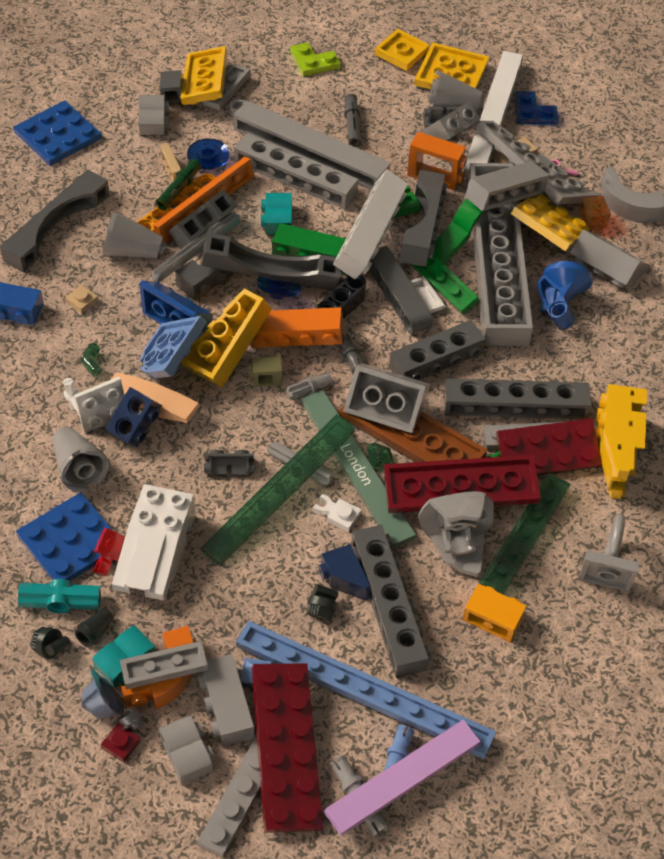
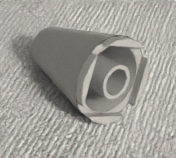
M435 71L438 78L433 79L428 102L432 103L431 107H443V112H446L449 106H462L469 101L476 112L478 108L483 107L485 96H481L482 91L441 71Z
M114 212L108 225L102 254L106 256L158 258L159 254L163 255L166 242L162 241L163 237L119 212Z
M63 427L58 429L52 437V442L62 483L69 490L75 492L89 490L90 488L87 486L95 482L97 485L101 483L109 469L106 455L73 428Z

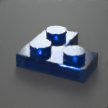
M515 91L517 124L558 125L557 106L537 105L536 92Z

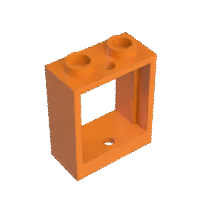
M417 132L410 144L407 176L418 179L420 170L445 174L444 183L448 184L447 189L455 191L457 185L462 184L465 178L463 169L468 158L465 156L466 146ZM424 154L452 162V172L424 164Z

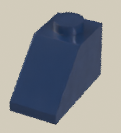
M351 544L321 553V564L318 565L319 573L323 580L327 579L331 588L362 600L369 599L370 584Z

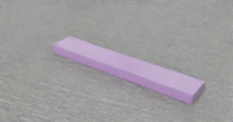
M463 719L327 807L324 813L339 835L343 836L478 747L481 741Z

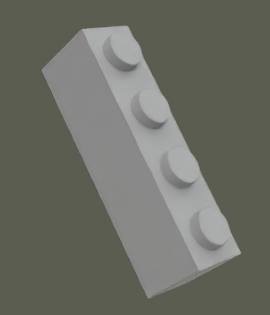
M533 161L471 178L465 197L480 210L486 211L542 194L550 175Z

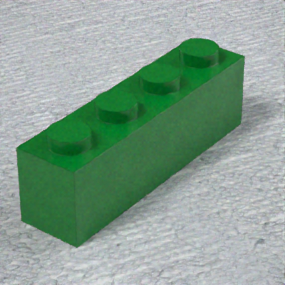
M280 223L272 240V255L303 257L321 254L337 257L346 238Z

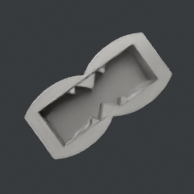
M139 95L140 135H165V129H169V116H165V114H169V101H165L164 95Z
M188 716L159 728L160 738L181 785L213 772L212 762L216 761L210 745L205 747L201 740L205 736L199 721L194 723L192 717Z

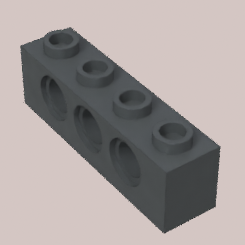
M469 320L390 352L389 367L393 373L420 381L422 378L436 375L448 367H456L467 359L479 357L484 351L485 337L472 320Z

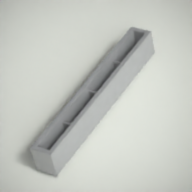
M246 101L233 114L234 130L245 135L249 133L358 178V185L369 190L373 189L376 181L386 169L390 171V162L250 101Z

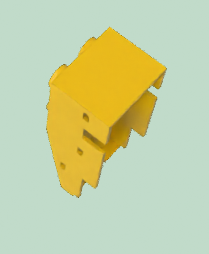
M608 384L606 393H601L600 408H597L595 422H598V427L595 428L602 460V469L607 483V491H609L611 498L621 499V497H625V485L628 475L636 476L637 449L645 450L646 413L641 412L643 405H647V389Z

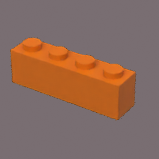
M339 307L272 310L250 343V347L343 344L344 320L342 309Z

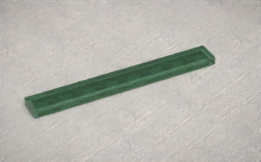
M336 414L201 547V552L218 566H221L355 433V427Z

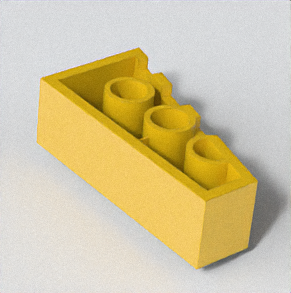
M243 289L223 310V314L216 321L213 320L207 326L208 329L193 342L190 347V353L181 360L180 364L191 372L223 388L272 308L264 298Z

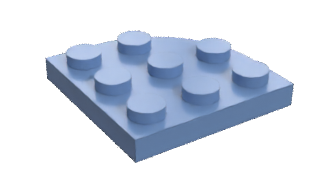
M202 316L161 323L142 353L140 361L143 363V366L140 367L141 370L153 379L173 376L178 371V365L181 360L190 353V347L193 342L202 335V329L207 321Z

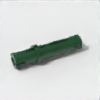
M191 159L184 169L178 171L173 182L156 199L155 204L159 209L167 210L168 206L180 192L193 182V177L202 169V165L198 160Z

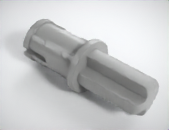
M327 371L312 378L305 377L304 381L288 386L286 394L290 400L307 394L311 395L315 391L332 386L333 379Z

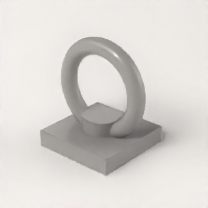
M618 513L613 519L605 553L601 554L587 550L578 580L630 592L640 563L622 559L618 556L625 527V516Z

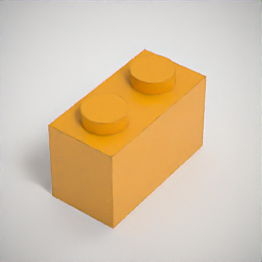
M478 583L465 607L463 621L511 643L524 618L527 605L522 604L516 598H509L498 593L492 587H485Z

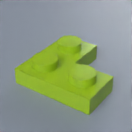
M309 42L290 46V53L303 77L340 69L341 63L334 50L315 54Z

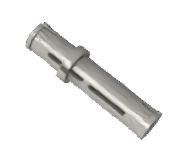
M346 755L337 757L335 759L337 763L335 761L330 763L331 768H333L342 783L341 789L344 793L349 794L363 785L362 777L356 775ZM380 812L365 820L374 838L383 835V830L387 832L390 829Z

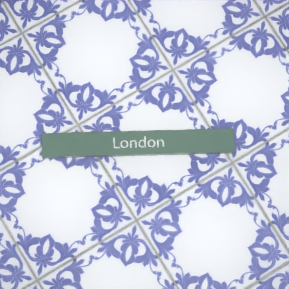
M321 390L301 398L303 407L378 525L383 526L385 534L389 533L392 548H397L415 540L416 534L402 513H388L386 487L325 392Z

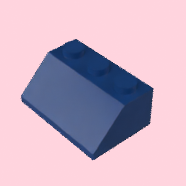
M142 280L139 283L142 312L159 324L202 316L207 321L202 329L204 333L208 329L207 326L213 321V314L207 309L199 307L189 298H184L176 293L172 288L166 287L159 282Z

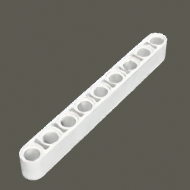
M503 51L480 121H494L502 127L522 66L523 54ZM478 130L475 132L467 156V163L464 168L466 176L469 174L470 163H490L492 152L495 148V145L484 139L481 135L482 133Z

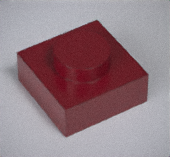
M117 723L100 745L102 750L124 763L141 742V739L130 730H123V726Z

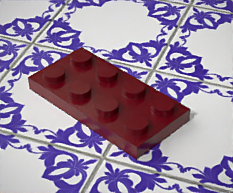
M593 418L499 430L496 432L500 457L534 455L537 476L602 466Z

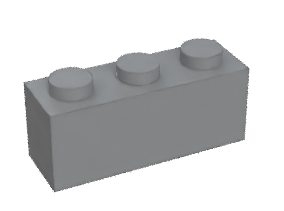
M230 654L207 660L208 670L198 673L197 678L200 689H206L208 697L204 698L207 714L212 713L214 721L210 722L214 739L220 738L222 747L253 739L254 725L233 655Z

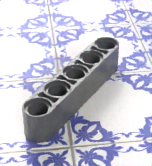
M388 246L378 247L379 251L376 256L369 260L372 263L369 270L408 333L412 334L432 327L431 313Z

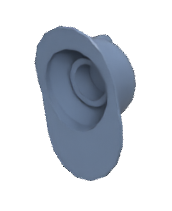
M91 668L90 673L93 680L82 691L81 707L98 719H104L114 714L122 715L124 713V706L118 692L108 680Z

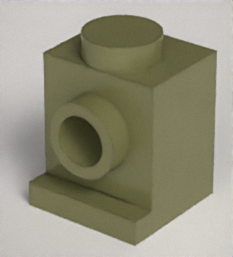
M276 353V357L252 358V364H248V378H253L254 387L282 385L280 353Z

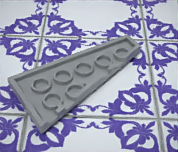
M478 122L476 129L482 133V137L494 144L495 149L508 157L510 163L519 165L533 161L550 175L543 192L550 196V200L553 203L561 205L596 202L601 196L596 191L590 193L583 188L585 183L567 177L568 173L566 170L541 153L537 156L529 151L531 146L525 142L521 143L513 140V134L496 122Z

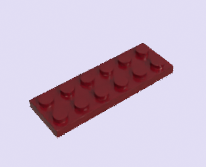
M534 455L384 464L388 513L417 512L421 510L429 499L473 491L486 493L493 500L494 506L540 503L541 499Z
M253 664L251 669L264 833L321 831L323 829L308 664Z

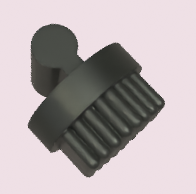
M316 584L313 589V595H309L306 613L312 617L331 621L333 612H336L338 605L335 602L338 597V591Z
M41 627L33 632L34 635H32L30 647L39 656L52 659L59 651L68 647L71 642L67 636L62 635L60 630L52 627Z

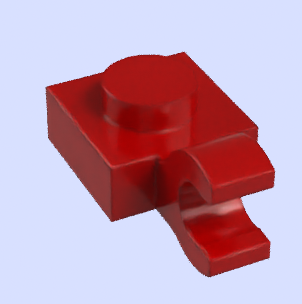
M108 528L103 529L93 551L100 554L93 572L101 576L108 575L111 562L119 561L125 536Z

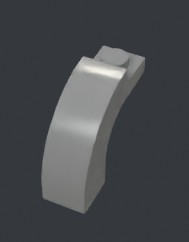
M614 167L605 168L604 176L601 178V187L603 189L602 201L611 211L625 219L636 222L652 223L664 221V195L662 191L651 193L634 192L622 184Z

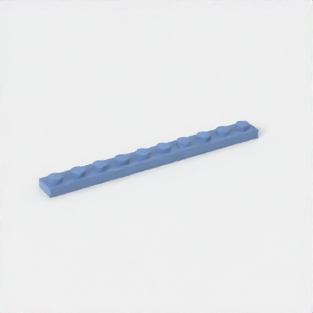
M251 621L247 622L236 641L237 648L264 660L271 661L273 664L307 663L310 681L434 737L439 736L464 719L481 741L480 745L469 753L484 760L495 738L496 731Z

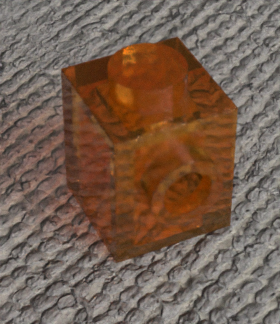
M604 196L582 198L579 213L586 226L590 228L589 231L607 229L611 214Z

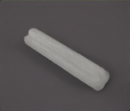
M278 442L271 443L268 453L271 456L324 486L331 484L334 474Z

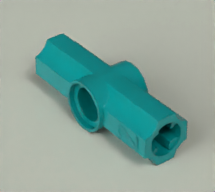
M54 579L50 584L21 583L18 589L19 607L47 608V610L53 613H67L70 609L99 610L101 603V586L73 585L65 579Z

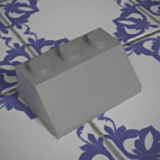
M582 230L570 251V254L576 256L574 261L583 266H586L587 263L594 267L593 271L603 277L606 274L613 277L611 282L622 288L624 285L632 287L650 267V264L586 230Z
M361 363L356 365L343 412L413 433L424 408L430 384Z

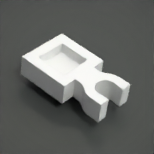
M325 494L320 496V502L326 504V506L321 507L317 504L313 506L314 513L327 515L328 523L347 532H350L361 515L360 508L341 499L334 503Z

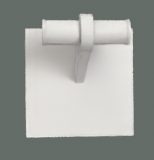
M120 377L82 392L74 387L71 378L63 381L65 387L64 397L68 400L69 408L76 410L79 414L84 433L108 424L124 397Z

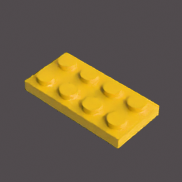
M226 46L187 54L180 98L183 105H194L202 101H214L223 97L228 56Z

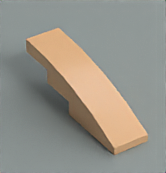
M116 372L111 378H121L124 395L129 387H132L160 403L162 406L159 418L188 423L200 407L198 402L176 391L135 376ZM142 403L139 408H144L145 403Z

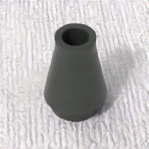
M102 608L98 613L78 624L75 631L77 640L86 647L96 645L113 620V615L107 609Z

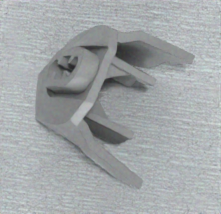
M474 491L429 499L418 515L424 532L432 540L448 566L463 574L475 577L480 576L484 553V534L493 525V500L486 493Z

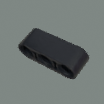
M361 275L356 279L349 276L317 305V308L341 307L343 319H345L365 300L366 279Z

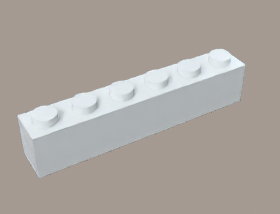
M388 169L385 170L376 181L333 263L334 266L354 279L361 273L366 274L372 265L369 260H372L379 251L377 245H380L386 237L384 231L386 232L393 223L391 217L393 218L400 209L398 204H401L407 195L404 192L408 185L407 182Z

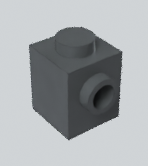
M182 71L161 72L159 89L161 95H164L165 101H169V104L182 103L180 99L183 85Z

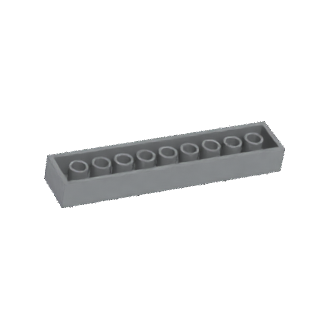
M470 163L468 183L473 177L512 167L513 163ZM517 201L486 210L472 229L478 298L480 300L482 335L485 337L484 346H529L533 325L520 220L511 215L514 207L518 205Z

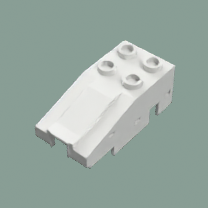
M146 484L143 485L127 529L112 582L113 590L130 594L132 588L145 591L146 598L165 600L171 580L175 578L187 542L186 533L191 531L195 519L193 494Z

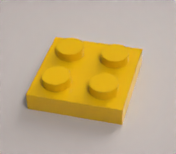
M397 29L375 48L374 55L407 71L429 51L430 44Z

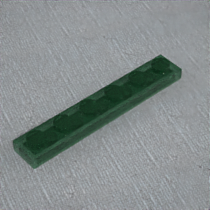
M548 473L539 487L540 503L528 504L479 584L485 587H492L503 595L506 593L569 491L570 483Z

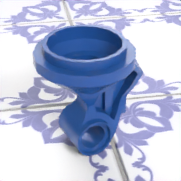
M559 261L547 266L543 276L537 282L538 291L542 298L540 312L542 314L549 313L559 329L571 327L574 324L575 316L569 308L568 302L578 294L591 288L593 284L592 273L585 266L572 261Z

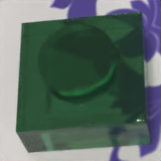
M375 442L367 446L369 461L373 468L384 471V464H395L389 447Z

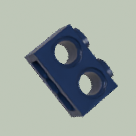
M129 387L105 430L126 443L138 447L145 440L151 423L158 418L162 405L140 391ZM145 403L143 411L139 413L140 405ZM132 424V430L127 434V427Z

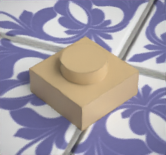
M81 285L67 295L65 300L67 304L83 314L98 302V296Z

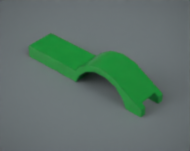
M468 199L458 208L452 223L436 239L433 254L444 265L471 237L475 223L485 212Z

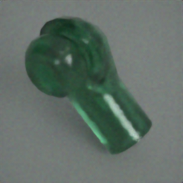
M96 343L88 344L81 357L82 365L93 377L102 372L101 367L96 363L100 347Z

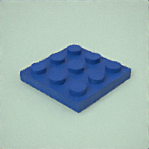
M65 100L13 127L14 133L49 166L102 139L101 132Z
M80 492L16 530V534L51 580L65 579L71 581L95 566L100 554L93 551L103 529H111V527Z

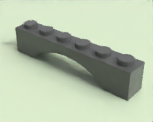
M87 169L40 212L36 213L24 226L20 227L16 233L3 242L0 246L3 261L24 273L38 260L41 242L55 224L73 213L96 208L110 195L108 180Z
M425 170L419 171L415 196L421 205L425 217L414 227L405 230L399 262L426 267L427 259H432L448 185L444 183L445 174Z
M207 233L203 247L201 266L331 291L336 288L341 276V270L333 265L336 257L321 254L303 257L272 255L249 248L229 236Z

